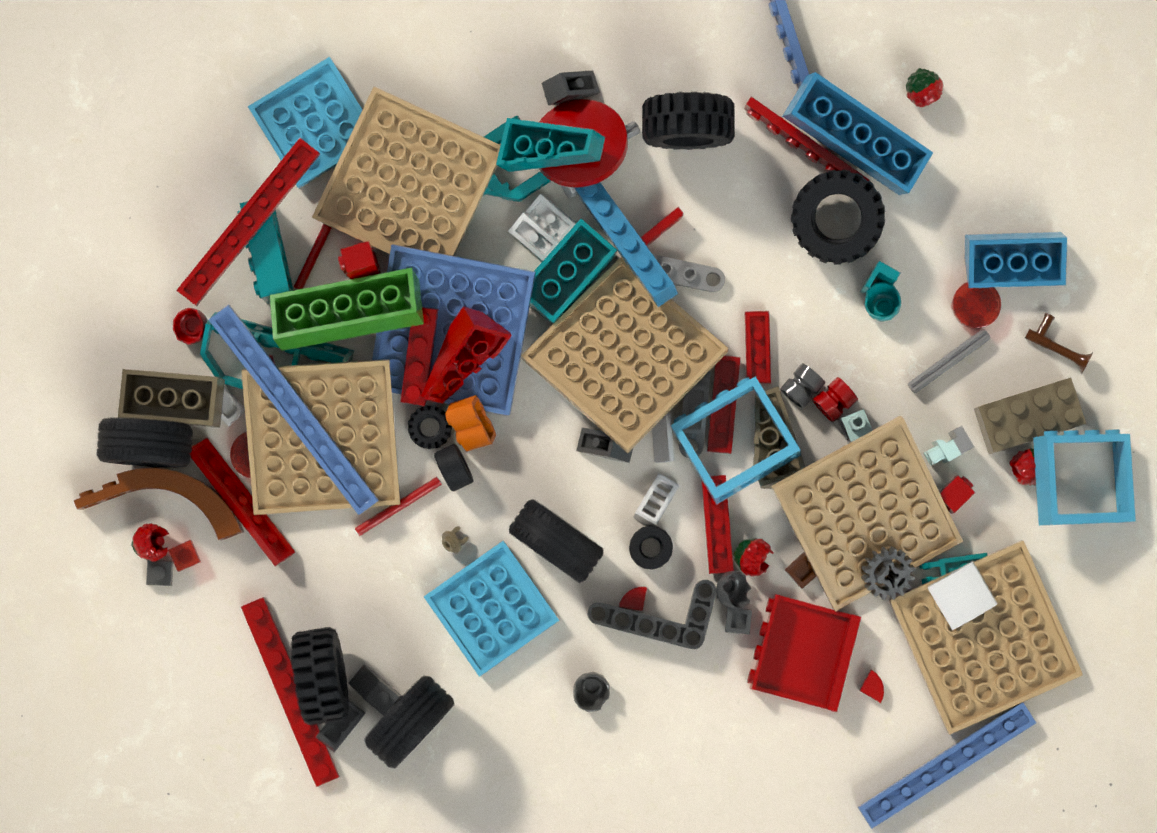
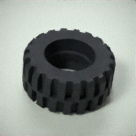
M710 92L664 93L663 95L647 98L642 105V138L649 146L673 150L716 148L717 146L730 144L735 137V107L732 99L728 96H722L717 93L711 94Z
M830 170L815 176L799 191L792 206V231L799 240L798 244L801 248L804 247L808 251V255L812 258L815 256L823 263L832 262L834 265H841L842 263H851L860 257L862 258L876 245L885 225V205L882 203V196L879 191L877 192L870 180L867 181L862 175L851 173L849 170ZM834 194H842L852 198L861 211V223L858 230L852 236L840 240L825 236L819 230L815 217L820 202Z
M331 627L296 632L291 638V658L296 697L303 721L309 725L344 720L348 717L349 694L343 653L336 630Z

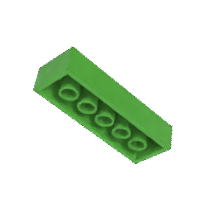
M412 268L270 295L273 340L282 351L424 324L420 282Z

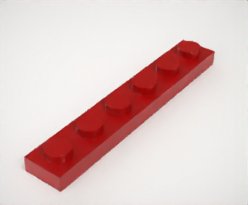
M752 96L746 103L744 109L751 119L757 122L761 120L767 125L766 129L774 135L780 134L785 137V142L794 149H798V147L806 152L805 156L814 163L819 161L826 166L825 170L827 172L830 170H849L851 173L862 175Z
M208 438L192 446L191 459L273 565L276 567L295 553L294 549L267 514L254 515L252 495Z

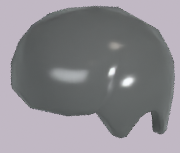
M740 571L724 573L716 587L718 600L728 608L735 610L744 609L750 603L747 593L751 590L745 575Z
M596 672L582 674L573 686L575 703L584 711H599L602 705L609 699V683L603 675Z

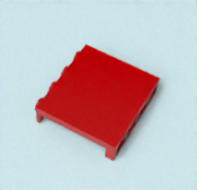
M774 594L773 598L768 599L765 612H769L767 622L763 621L759 633L760 636H763L761 646L756 645L753 656V659L757 660L755 670L750 669L747 683L751 684L750 689L837 712L861 617L840 611L835 612L833 609Z

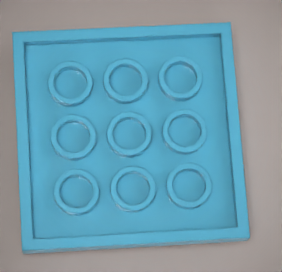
M330 57L248 106L280 160L284 158L299 138L303 139L320 153L318 158L297 182L296 186L298 189L337 165L362 112L361 106Z
M504 541L424 596L479 677L559 621Z

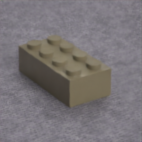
M123 369L118 418L166 420L194 426L220 428L225 379L212 376Z
M1071 377L974 408L989 455L1031 442L1033 437L1044 436V431H1058L1059 433L1087 424Z

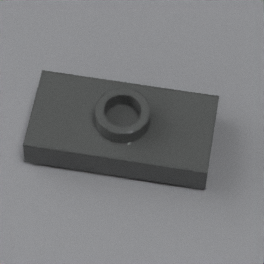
M349 700L348 717L341 721L326 723L315 738L333 752H336L363 718L365 712Z

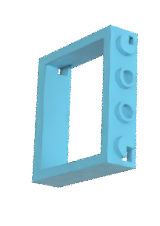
M756 376L752 379L748 377L741 380L737 387L731 391L724 390L720 392L716 399L710 403L703 402L694 409V412L689 415H680L671 425L673 433L716 504L801 456L799 446ZM754 390L788 446L716 487L683 430Z
M1116 429L1105 430V434H1100L1099 430L1084 431L1085 435H1079V430L1064 431V435H1058V431H1044V436L1033 437L1039 526L1136 521L1130 434H1120V430ZM1112 442L1117 512L1058 514L1054 444Z

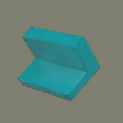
M879 261L872 269L860 293L865 294L874 279L879 282L894 284L901 273Z

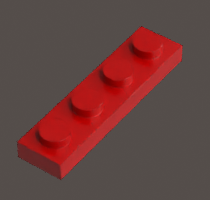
M422 307L424 324L410 326L400 401L402 403L426 405V399H423L421 395L430 376L439 309Z
M723 356L715 365L712 401L716 399L720 392L724 390L731 391L737 387L741 357ZM737 400L710 415L707 452L732 454Z
M726 475L710 476L716 487L726 482ZM701 480L709 574L734 571L728 498L716 504Z

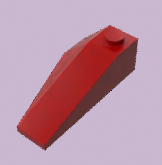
M463 306L449 327L421 395L422 398L441 404L444 403L464 385V379L472 372L477 374L482 369L480 365L489 357L494 359L501 352L512 336L511 333L483 312Z

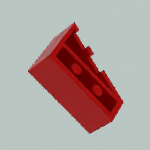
M369 241L340 249L342 256L338 257L341 270L350 280L381 274L376 253Z

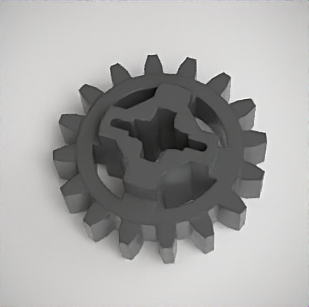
M891 546L889 551L885 547H881V553L879 554L876 551H872L874 557L872 559L866 557L865 560L869 564L861 568L866 573L861 576V579L867 582L864 585L868 591L871 590L873 596L877 597L879 595L882 600H886L887 595L894 600L896 593L903 596L904 591L902 589L904 587L910 589L911 586L908 584V581L915 580V577L910 573L915 570V567L910 564L912 559L909 556H905L906 553L901 549L897 552L894 546ZM892 559L900 561L901 564L893 563ZM876 582H878L879 584L883 583L885 587H880L876 585Z

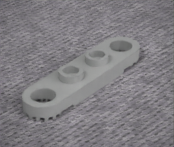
M653 254L674 285L708 292H717L724 286L725 275L718 268ZM715 273L718 275L720 283L717 286L713 287L707 284L706 277L709 274Z
M710 371L683 397L682 415L691 414L703 402L708 403ZM706 417L683 430L688 440L693 439L698 443L697 456L702 453L704 447ZM679 443V450L681 454L688 458V456L686 455L685 451Z

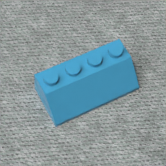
M1062 232L965 235V266L968 288L1066 285L1067 237Z

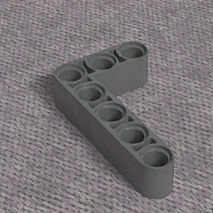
M701 580L695 584L685 624L598 602L589 607L587 615L589 620L597 625L689 649H697L702 646L705 640L717 589L715 584L709 580ZM702 584H708L712 589L711 595L707 598L699 595L698 589ZM596 606H601L605 610V617L599 621L591 616V611ZM697 607L703 608L706 613L705 618L700 622L695 621L692 617V612ZM621 612L626 613L629 617L628 624L623 627L615 623L616 615ZM642 619H649L652 622L650 632L643 633L639 630V622ZM666 625H672L676 629V635L671 639H666L662 634V630ZM691 631H696L700 637L699 642L695 645H690L686 641V636Z

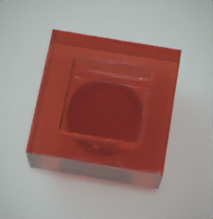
M192 540L168 550L178 572L201 563Z

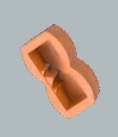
M476 395L449 404L446 410V420L456 431V440L465 451L474 450L493 443L496 437L494 427L486 416L484 407Z

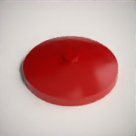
M588 99L568 101L551 109L539 121L541 123L592 129L605 137L600 161L538 168L546 178L556 184L566 187H586L597 184L611 176L620 167L626 156L628 135L625 124L619 114L604 103Z

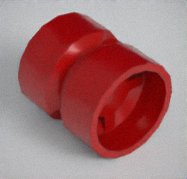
M839 377L835 378L827 386V391H821L812 399L819 411L832 423L843 415L844 408L849 409L858 401L856 394Z

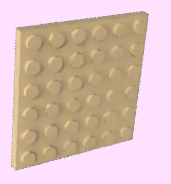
M373 87L312 218L362 242L369 241L371 246L390 254L391 245L395 244L455 256L497 167L496 163L500 145L379 88Z
M620 257L521 355V359L623 450L629 453L728 352V347L672 299L657 307L624 259Z
M390 360L278 367L379 499L371 507L400 505ZM242 369L254 515L353 508L247 369Z
M902 416L889 421L771 486L835 612L871 592V590L868 591L864 586L867 582L861 579V576L866 574L861 568L869 564L865 560L866 557L870 559L874 557L872 551H876L879 554L881 553V547H885L889 551L890 547L894 546L897 552L900 549L906 553L905 556H909L912 559L910 564L916 568L963 542ZM892 559L893 563L901 564L900 561ZM876 582V585L880 587L884 585L883 583L879 584Z
M1023 540L974 561L998 604L954 630L951 629L928 590L929 585L950 575L951 572L904 592L903 596L898 595L894 600L889 599L949 735L1083 675Z

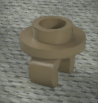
M459 526L455 527L452 531H445L442 534V545L449 552L458 553L461 550V546L469 539L467 536L463 539L457 538L456 533L461 529Z

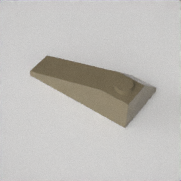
M779 387L765 390L768 398L797 443ZM755 394L753 466L788 446L757 394ZM802 455L758 480L760 488L772 489V485L805 468Z

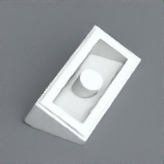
M669 412L652 428L655 463L674 461L671 413Z

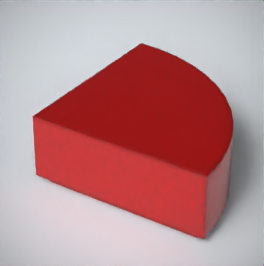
M637 587L628 591L622 597L619 607L643 611L647 587Z
M870 670L859 691L881 703L884 696V686L878 674Z

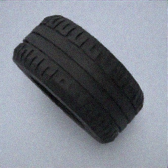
M104 418L99 423V440L97 441L96 455L101 462L149 467H187L191 462L190 453H192L191 445L193 439L191 437H193V430L189 424L142 418Z
M536 500L527 501L524 508L520 510V514L515 517V521L509 526V534L577 582L586 581L589 576L588 574L593 571V567H596L598 560L602 558L603 548Z
M422 676L364 738L366 747L372 750V753L378 756L390 768H396L454 706L453 697L447 694L443 688L441 689V686L435 683V680L430 676Z

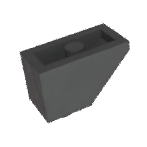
M593 70L562 72L541 83L548 106L560 105L568 101L580 100L600 93Z
M582 428L576 451L630 463L633 449L627 453L603 431Z
M365 664L349 682L350 686L383 716L402 696Z

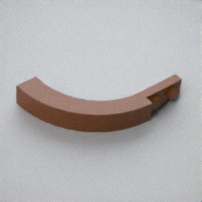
M140 468L116 474L119 484L116 481L102 485V490L94 492L92 489L79 494L80 498L74 500L76 509L84 510L138 490H168L185 497L195 504L210 521L218 540L222 541L244 533L239 519L215 490L194 477L168 469Z

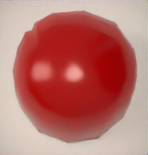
M185 308L178 312L173 319V331L177 340L187 345L202 341L208 319L204 313L194 308Z

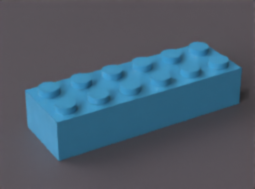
M816 72L806 76L782 116L898 195L910 193L933 154L931 150Z

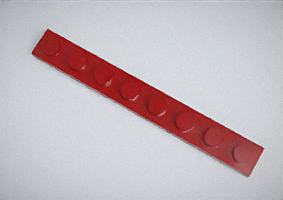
M299 138L176 291L197 307L318 158L320 153L303 139Z
M265 597L241 606L316 787L339 778V773L328 747L315 738L320 732L318 724L309 725L303 721L296 697L292 662Z

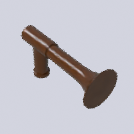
M1045 313L1037 332L1029 329L1025 339L1070 359L1080 367L1082 374L1093 352L1087 355L1079 354L1046 337L1045 334L1055 317Z

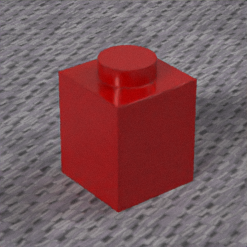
M954 476L939 491L951 514L955 513L976 493L972 489L974 485L965 476Z

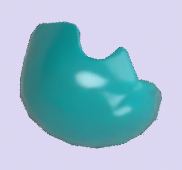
M879 282L873 284L867 290L865 309L872 319L880 322L888 321L899 313L901 296L893 284Z

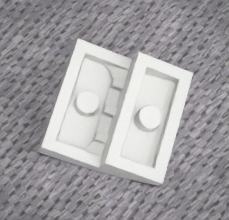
M541 193L508 231L543 261L573 228L576 222Z
M973 561L928 586V590L952 630L998 604Z

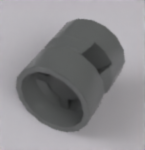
M802 363L793 373L794 379H788L780 390L793 403L804 409L813 399L811 394H817L826 382L813 369Z

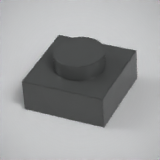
M147 560L146 585L172 586L173 562H152Z
M727 608L725 632L750 635L752 610Z

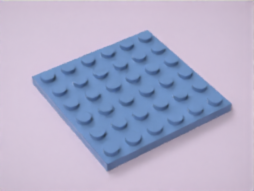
M395 244L391 245L387 272L412 268L420 282L422 307L439 309L430 373L449 327L463 306L483 312L511 333L512 336L501 352L494 359L489 357L480 365L482 369L477 374L472 372L463 380L464 385L444 402L450 404L451 402L476 395L480 399L485 411L509 416L511 414L536 272ZM410 327L376 333L372 360H390L392 393H402Z

